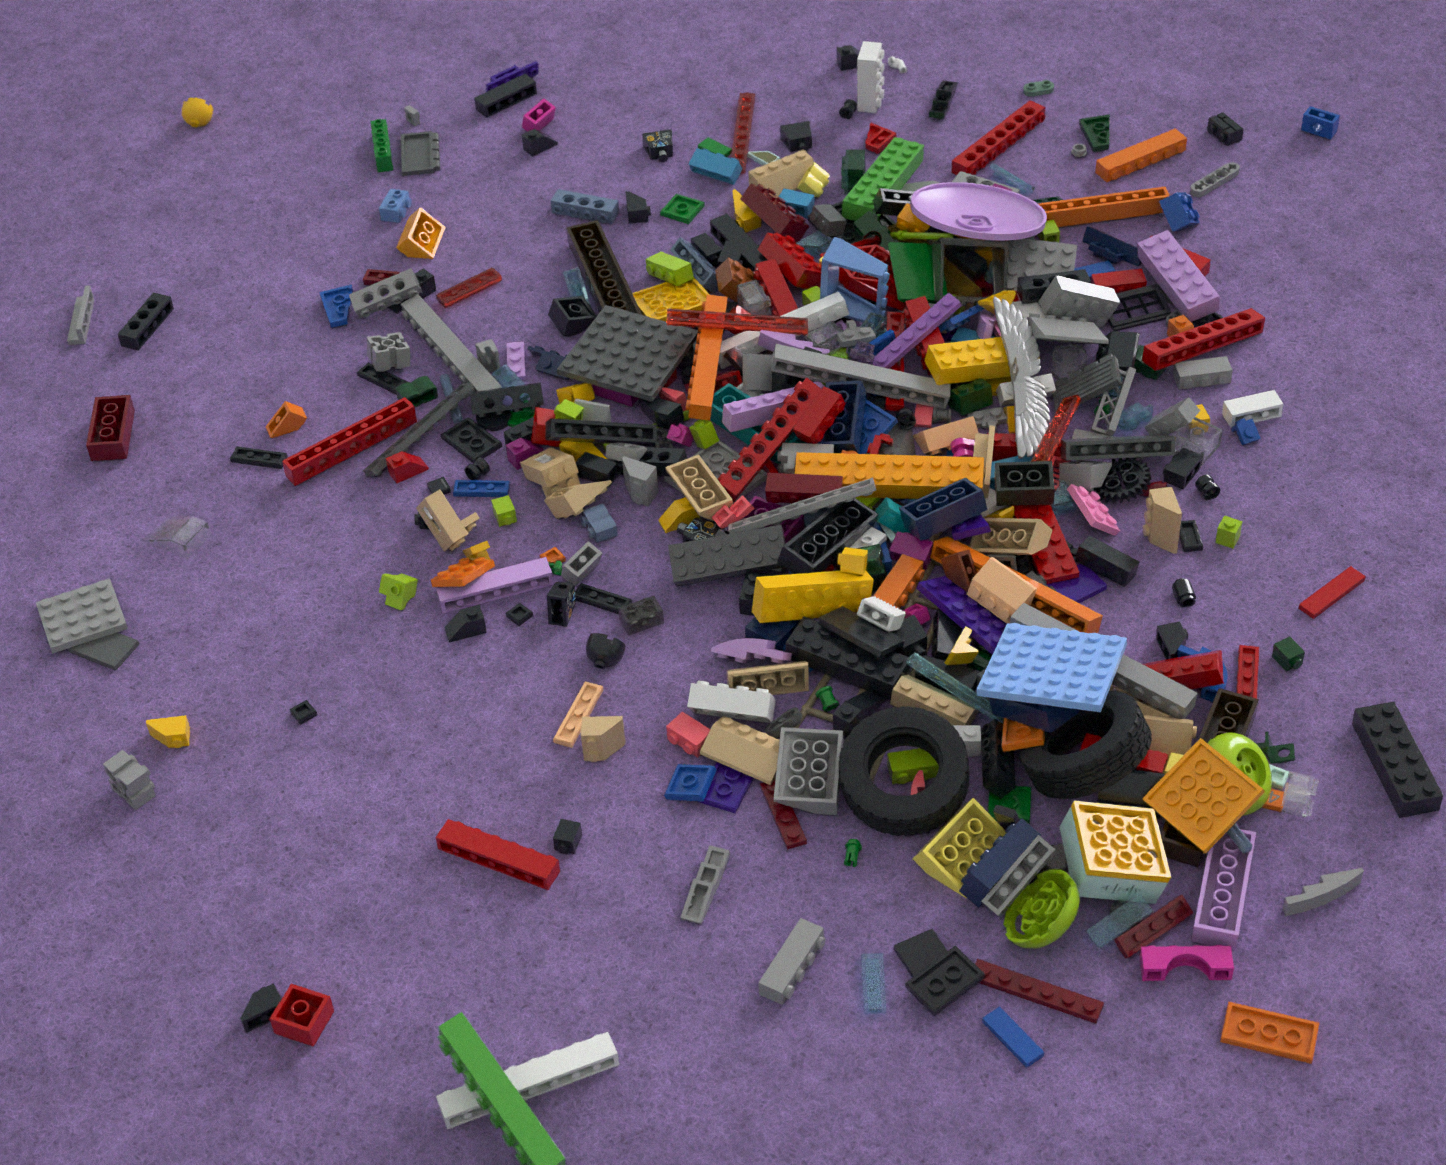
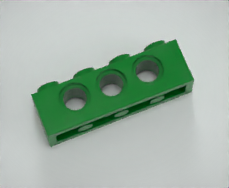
M386 119L370 121L378 173L393 171Z

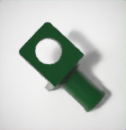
M1268 731L1265 732V742L1256 743L1263 753L1269 756L1273 764L1295 761L1294 744L1273 746ZM1281 750L1290 751V754L1286 757L1278 755Z

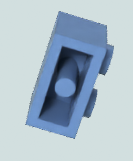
M400 189L389 190L379 207L381 221L400 223L402 217L404 218L406 215V210L411 207L412 201L409 198L408 191Z

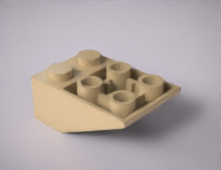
M609 480L558 489L544 501L556 519L561 517L567 518L571 515L577 516L583 512L585 505L588 506L596 500L595 497L597 495L605 493L608 490L607 487L612 482Z

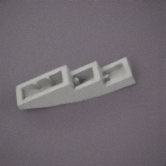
M709 845L705 860L701 862L696 879H693L681 915L682 920L702 924L725 871L730 856L729 850Z
M1358 868L1321 875L1318 884L1303 886L1300 895L1285 897L1282 909L1285 916L1317 908L1345 895L1361 884L1363 869Z

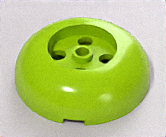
M1224 733L1211 739L1208 744L1264 789L1265 793L1243 816L1258 811L1268 800L1272 787L1271 769L1265 754L1254 741L1238 733Z
M1053 869L1038 874V879L1032 884H1028L1007 908L1003 926L1006 927V937L1014 944L1027 949L1045 947L1059 939L1073 923L1080 903L1079 890L1075 881L1063 870ZM1019 914L1023 916L1021 931L1025 934H1020L1015 928V920Z

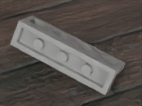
M90 285L85 286L83 296L76 297L67 339L68 345L86 343L94 305V297Z
M1129 367L1126 372L1119 369L1120 376L1124 377L1120 385L1112 388L1115 389L1118 396L1111 399L1108 391L1103 393L1090 431L1113 436L1136 369ZM1109 404L1112 413L1106 415L1102 408ZM1104 420L1107 425L1106 430L1096 427L1097 423Z

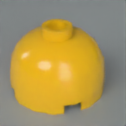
M188 98V101H183L182 117L192 127L205 126L211 121L213 114L212 105L206 104V101L200 98Z

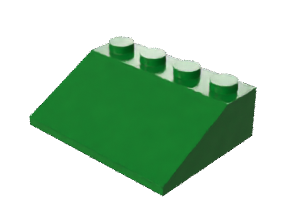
M888 243L899 301L905 303V301L925 296L928 303L936 304L948 294L939 248L927 243Z

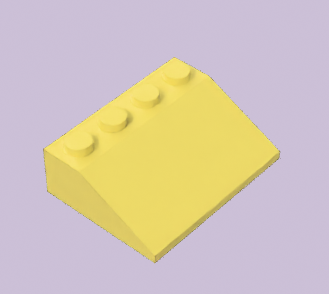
M972 798L950 818L912 859L929 876L965 897L959 890L963 885L961 880L967 874V869L974 862L977 864L986 849L990 850L993 847L994 841L1000 835L1003 837L1006 832Z

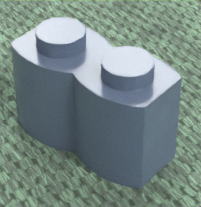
M603 503L583 510L580 520L582 526L587 527L588 535L591 539L594 538L598 543L618 536L616 523L611 515H609Z

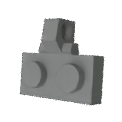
M854 320L846 321L847 328L845 331L837 333V340L842 348L867 344L876 338L871 327H856Z
M1002 407L974 411L967 414V418L974 416L977 428H986L988 433L990 425L995 426L996 433V426L1007 422Z

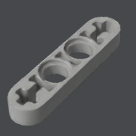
M1229 162L1191 185L1190 194L1194 197H1202L1238 176L1239 164Z

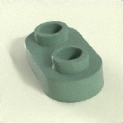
M1050 80L1029 82L1023 87V93L1030 97L1050 94L1054 91V83Z

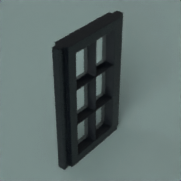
M1154 284L1116 293L1124 309L1115 310L1108 319V323L1113 331H1119L1164 320L1171 313V310L1159 286ZM1155 294L1157 301L1144 303L1142 297ZM1138 298L1141 303L1140 305L1127 307L1125 301ZM1160 304L1162 311L1149 313L1148 306ZM1143 308L1146 313L1145 315L1132 317L1130 311ZM1126 312L1129 319L1115 321L1113 315Z

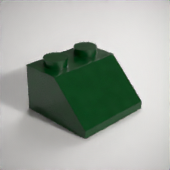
M976 379L972 383L960 385L958 388L950 391V398L947 404L962 416L993 404L992 387L984 379Z

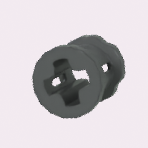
M937 407L933 408V423H951L952 408L948 410L937 409Z

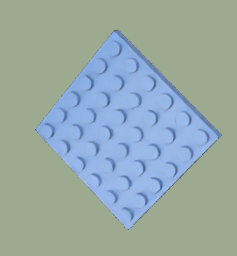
M1007 623L977 687V696L1101 712L1125 651L1127 638L1117 635L1109 636L1098 633H1084L1077 630L1067 631L1058 628H1043L1036 625L1026 626L1018 623Z

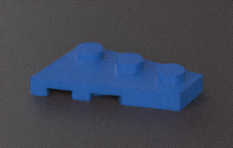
M352 284L319 292L330 327L348 324L351 306L349 294L353 293Z
M976 305L943 322L938 328L940 332L946 330L948 333L971 321L969 318L984 310V308Z

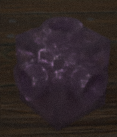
M858 340L855 348L850 349L848 358L852 361L872 365L875 355H873L875 345Z

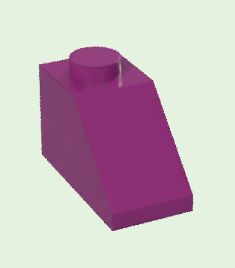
M519 438L506 445L507 459L517 470L522 468L520 462L544 451L539 444L531 443L530 440Z

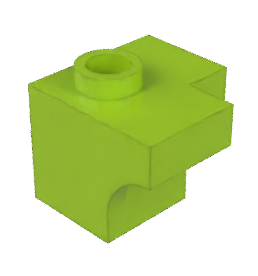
M403 573L399 575L382 574L379 593L387 595L385 605L403 610L407 602L415 596L418 579Z

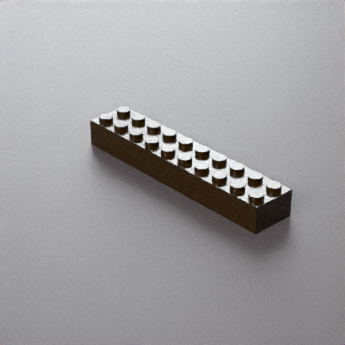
M596 220L566 227L568 244L599 313L607 305L642 315L599 221Z
M1219 688L1199 739L1201 738L1208 743L1211 739L1224 733H1238L1248 737L1256 716L1259 699ZM1166 821L1160 834L1166 858L1198 867L1203 852Z

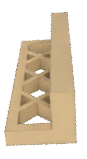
M992 425L989 426V434L975 433L973 457H984L983 493L985 498H988L995 433V426Z

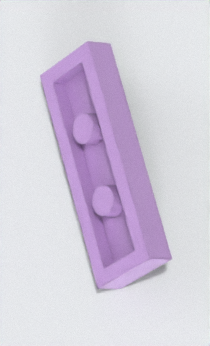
M524 342L507 343L508 382L526 380Z

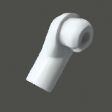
M893 56L888 58L890 67L899 69L900 73L907 72L902 59Z

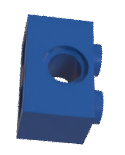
M1309 106L1303 114L1301 130L1331 140L1338 131L1340 115Z

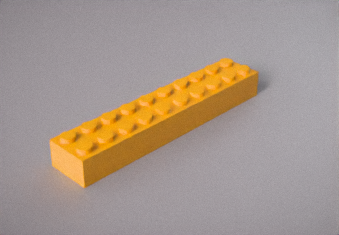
M797 452L795 474L843 476L844 487L873 478L876 491H873L871 495H861L858 497L919 499L965 477L983 490L984 457Z

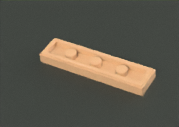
M584 682L553 738L554 743L573 747L581 733L582 717L590 716L604 690L603 686Z

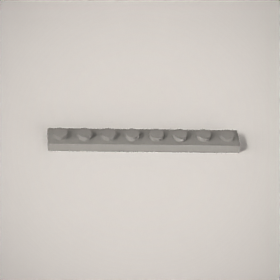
M874 479L863 480L730 523L728 531L730 534L764 528L771 524L775 526L789 518L794 520L805 513L813 514L820 508H831L842 501L850 502L855 497L871 495L873 491H876Z

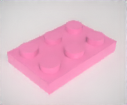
M1073 484L1067 488V491L1092 527L1114 536L1120 532L1116 525L1117 521L1109 515L1108 508L1099 500L1100 496L1096 492L1087 491L1084 487H1078Z

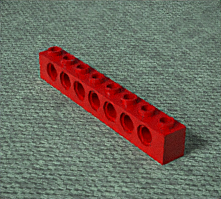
M1029 100L952 160L951 173L958 175L962 171L975 175L980 169L985 168L989 162L995 160L999 154L1004 153L1008 147L1014 145L1017 140L1023 138L1026 133L1045 120V107Z
M1250 308L1144 345L1142 361L1155 371L1263 333L1265 317Z
M807 377L803 382L799 381L794 388L795 392L792 395L788 394L783 401L784 405L781 408H776L772 414L773 418L770 421H765L761 427L762 431L752 437L749 447L745 446L741 450L738 460L734 459L730 463L728 472L726 474L722 473L717 479L733 499V502L737 500L782 446V443L794 431V426L821 391V388ZM802 397L806 401H800L798 398ZM791 410L795 414H789L787 411ZM781 423L784 427H778L776 424ZM770 436L773 440L769 441L765 437ZM759 449L762 453L757 454L754 450ZM747 462L751 467H746L743 463ZM732 476H738L740 480H734Z
M404 397L282 461L286 477L296 486L417 422L415 406Z

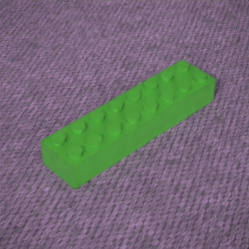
M894 137L843 199L842 216L846 219L857 221L869 210L872 214L875 213L873 199L879 189L901 190L922 163L924 145Z
M460 1012L438 1026L439 1036L437 1037L441 1043L439 1048L445 1056L449 1055L453 1060L451 1064L458 1075L462 1073L466 1079L464 1083L470 1092L474 1091L478 1096L476 1100L483 1111L487 1109L490 1113L489 1119L496 1129L500 1128L503 1132L502 1138L509 1148L513 1146L517 1152L515 1157L520 1165H566L563 1154L464 1014Z

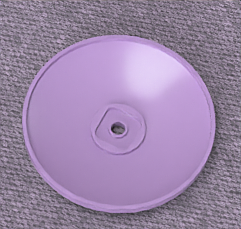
M946 182L924 186L913 193L910 202L911 211L924 223L951 234L982 240L1007 241L1029 238L1037 235L1045 228L1047 219L1044 209L1033 200L1013 191L976 183Z

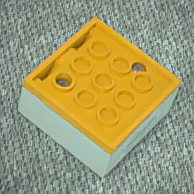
M1073 801L1059 828L1069 875L1078 887L1079 896L1156 904L1171 879L1154 809Z

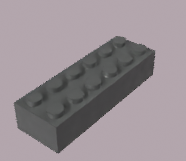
M781 525L668 545L673 581L676 586H684L745 575L746 571L762 572L784 568L777 563L782 547L786 544L784 530Z

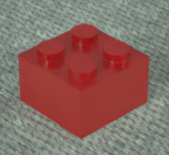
M290 984L270 1017L274 1034L314 1047L334 1013L331 997Z

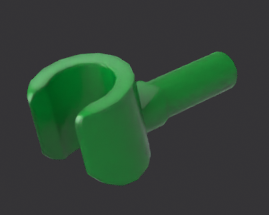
M548 562L550 568H552V573L561 576L562 562Z

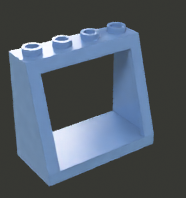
M834 237L822 258L820 299L839 292L845 299L849 315L845 316V318L878 327L880 322L884 321L886 317L884 308L887 305V298L885 296L889 287L886 283L890 275L887 272L888 265L850 243ZM839 267L878 278L876 306L838 285Z

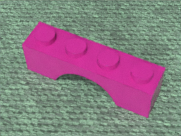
M1172 945L1166 947H1141L1140 967L1142 981H1165L1167 974L1179 966L1195 967L1201 970L1209 980H1232L1234 964L1231 946Z

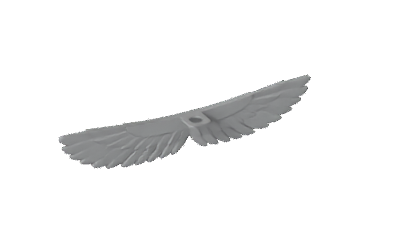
M994 297L995 317L1010 368L1014 397L1015 442L1018 458L1021 459L1025 454L1027 457H1031L1033 452H1038L1039 446L1043 447L1044 441L1047 440V432H1049L1047 422L1050 421V411L1044 386L1031 378L1041 369V366H1039L1041 359H1038L1040 352L1037 351L1038 343H1036L1035 335L1032 336V326H1028L1027 318H1023L1021 311H1016L1013 304L1009 306L1005 299L1000 301L997 297Z

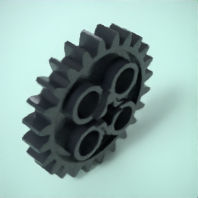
M1135 457L1132 460L1129 458L1125 460L1119 458L1118 461L1112 459V466L1102 486L1095 487L1094 492L1100 496V501L1105 499V503L1112 500L1113 504L1117 500L1122 503L1124 499L1129 502L1131 497L1137 498L1136 494L1143 495L1142 490H1148L1147 485H1151L1150 480H1152L1150 469L1146 463H1143L1142 460L1137 461ZM1116 471H1119V472H1120V475H1121L1123 484H1124V486H1125V489H1122V486H1121V483H1120L1119 477L1117 476V472H1116Z

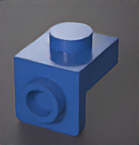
M1240 419L1231 428L1232 432H1237L1242 445L1261 439L1253 419Z

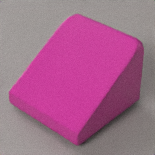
M916 603L902 610V612L905 611L906 613L905 618L915 615L920 624L930 620L926 606Z

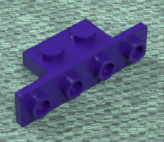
M535 61L520 69L514 65L491 76V82L486 84V92L523 74L528 75L530 78L538 75V62Z

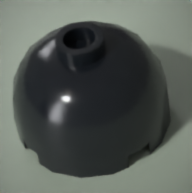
M591 633L586 642V655L594 663V666L605 669V667L618 664L624 655L626 645L615 637L612 641L607 639L608 635Z

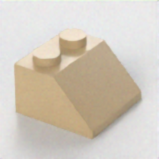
M623 716L582 717L581 741L584 761H605L626 744Z

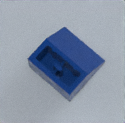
M1176 192L1159 201L1172 232H1177L1200 223L1199 213L1193 208L1191 204L1193 200L1186 192Z

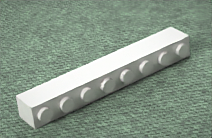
M839 292L833 293L721 342L718 365L721 369L731 365L723 355L735 346L743 354H758L767 350L758 345L760 330L795 334L798 337L849 315L845 299Z
M606 1032L604 1034H597L588 1040L573 1043L571 1046L561 1050H554L545 1056L533 1058L521 1065L511 1066L504 1070V1072L522 1098L527 1100L619 1065V1060L610 1035ZM466 1085L453 1090H447L436 1096L447 1129L490 1114L487 1109L484 1111L481 1109L476 1100L478 1096L474 1091L470 1092Z

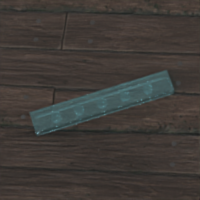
M913 653L906 661L909 666L990 719H997L1003 723V717L992 713L988 699L977 696V692L919 654Z

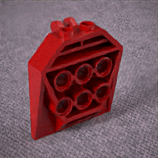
M879 245L857 247L888 265L887 272L890 275L886 283L889 286L885 296L887 298V306L903 311L905 303L898 300L890 252ZM839 267V282L847 290L877 302L878 278Z

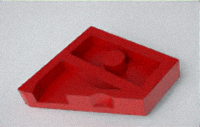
M870 123L865 149L879 154L894 137L897 138V133Z

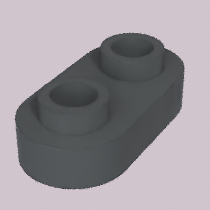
M797 707L791 708L769 723L765 728V732L767 735L778 739L780 738L781 727L791 728L799 725L803 715Z

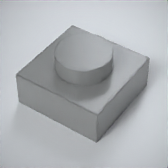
M410 105L404 107L406 120L414 126L419 125L420 114L418 110Z

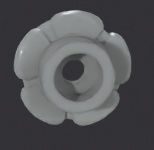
M1075 144L1071 153L1075 157H1083L1087 154L1086 146L1084 144Z

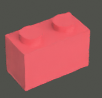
M681 712L666 726L667 738L670 743L679 745L687 754H693L697 758L700 756V750L710 732L708 727L684 712Z

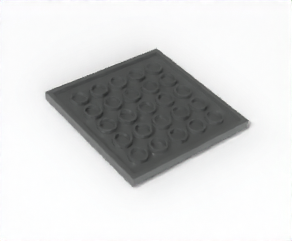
M605 305L557 368V375L652 402L695 343L697 333L699 332L698 330Z

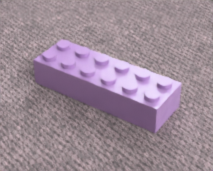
M1168 230L1137 243L1140 261L1175 307L1179 309V312L1182 315L1184 314L1190 322L1219 310L1220 296Z
M1241 829L1253 845L1250 852L1242 853L1227 832L1208 851L1191 942L1209 946H1231V950L1236 951L1256 832Z

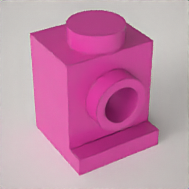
M680 423L678 427L671 425L666 437L688 447L691 446L694 439L689 427Z

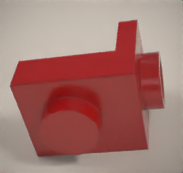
M875 434L873 443H869L867 453L879 454L882 444L893 446V439L887 434Z

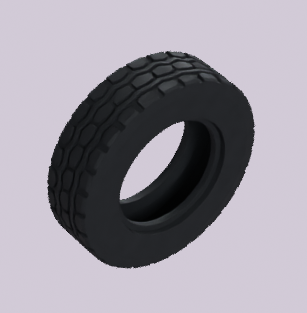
M1109 691L1101 712L1079 710L1078 714L1052 733L1045 731L1044 745L1019 749V757L1025 771L1039 793L1054 799H1074L1104 790L1130 774L1147 755L1152 741V733L1134 698L1122 692ZM1086 733L1092 735L1106 734L1093 745L1081 751L1065 755L1071 748L1084 741Z
M909 706L893 707L878 711L862 720L859 725H856L850 732V735L847 736L839 755V777L846 803L860 821L862 820L865 825L872 829L874 828L876 831L896 836H912L929 832L953 817L967 795L970 771L965 743L954 726H951L950 722L932 711ZM913 746L928 752L936 760L939 770L934 781L923 791L909 796H895L879 789L870 778L871 768L877 758L892 748Z

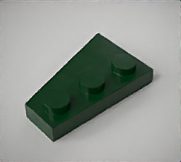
M1110 114L1079 119V126L1093 152L1109 150Z

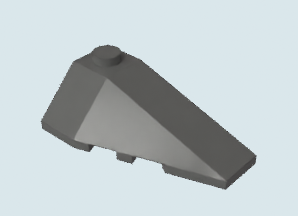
M897 423L887 434L893 439V446L882 444L879 454L916 455L912 428L904 430Z

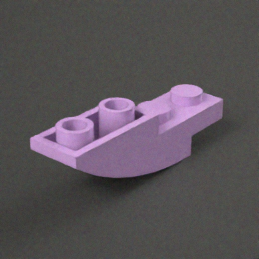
M735 639L720 643L711 648V652L718 653L717 657L729 659V656L735 657L734 661L746 663L747 660H754V658L765 659V657H771L772 662L782 664L783 660L791 661L792 653L776 650V641L765 639Z

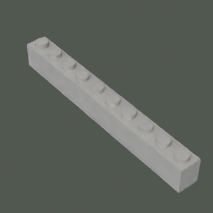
M419 294L401 303L403 309L401 313L404 319H409L412 328H417L422 339L426 338L428 346L430 348L434 347L436 355L438 357L442 356L445 365H450V369L455 376L459 375L458 377L462 384L471 383L474 387L471 392L502 388ZM487 398L484 401L485 405L495 403L491 398Z
M780 344L775 345L772 354L770 371L804 379L807 377L809 380L822 383L861 380L867 393L899 400L904 398V401L944 410L950 398V384L937 385L934 379Z
M1023 603L1010 617V624L1036 625L1043 628H1058L1067 631L1076 630L1026 603ZM1124 654L1112 682V685L1130 693L1134 697L1175 718L1185 719L1196 704L1197 692Z

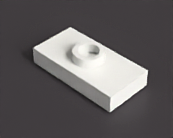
M871 527L850 548L868 550L869 557L887 540V535Z

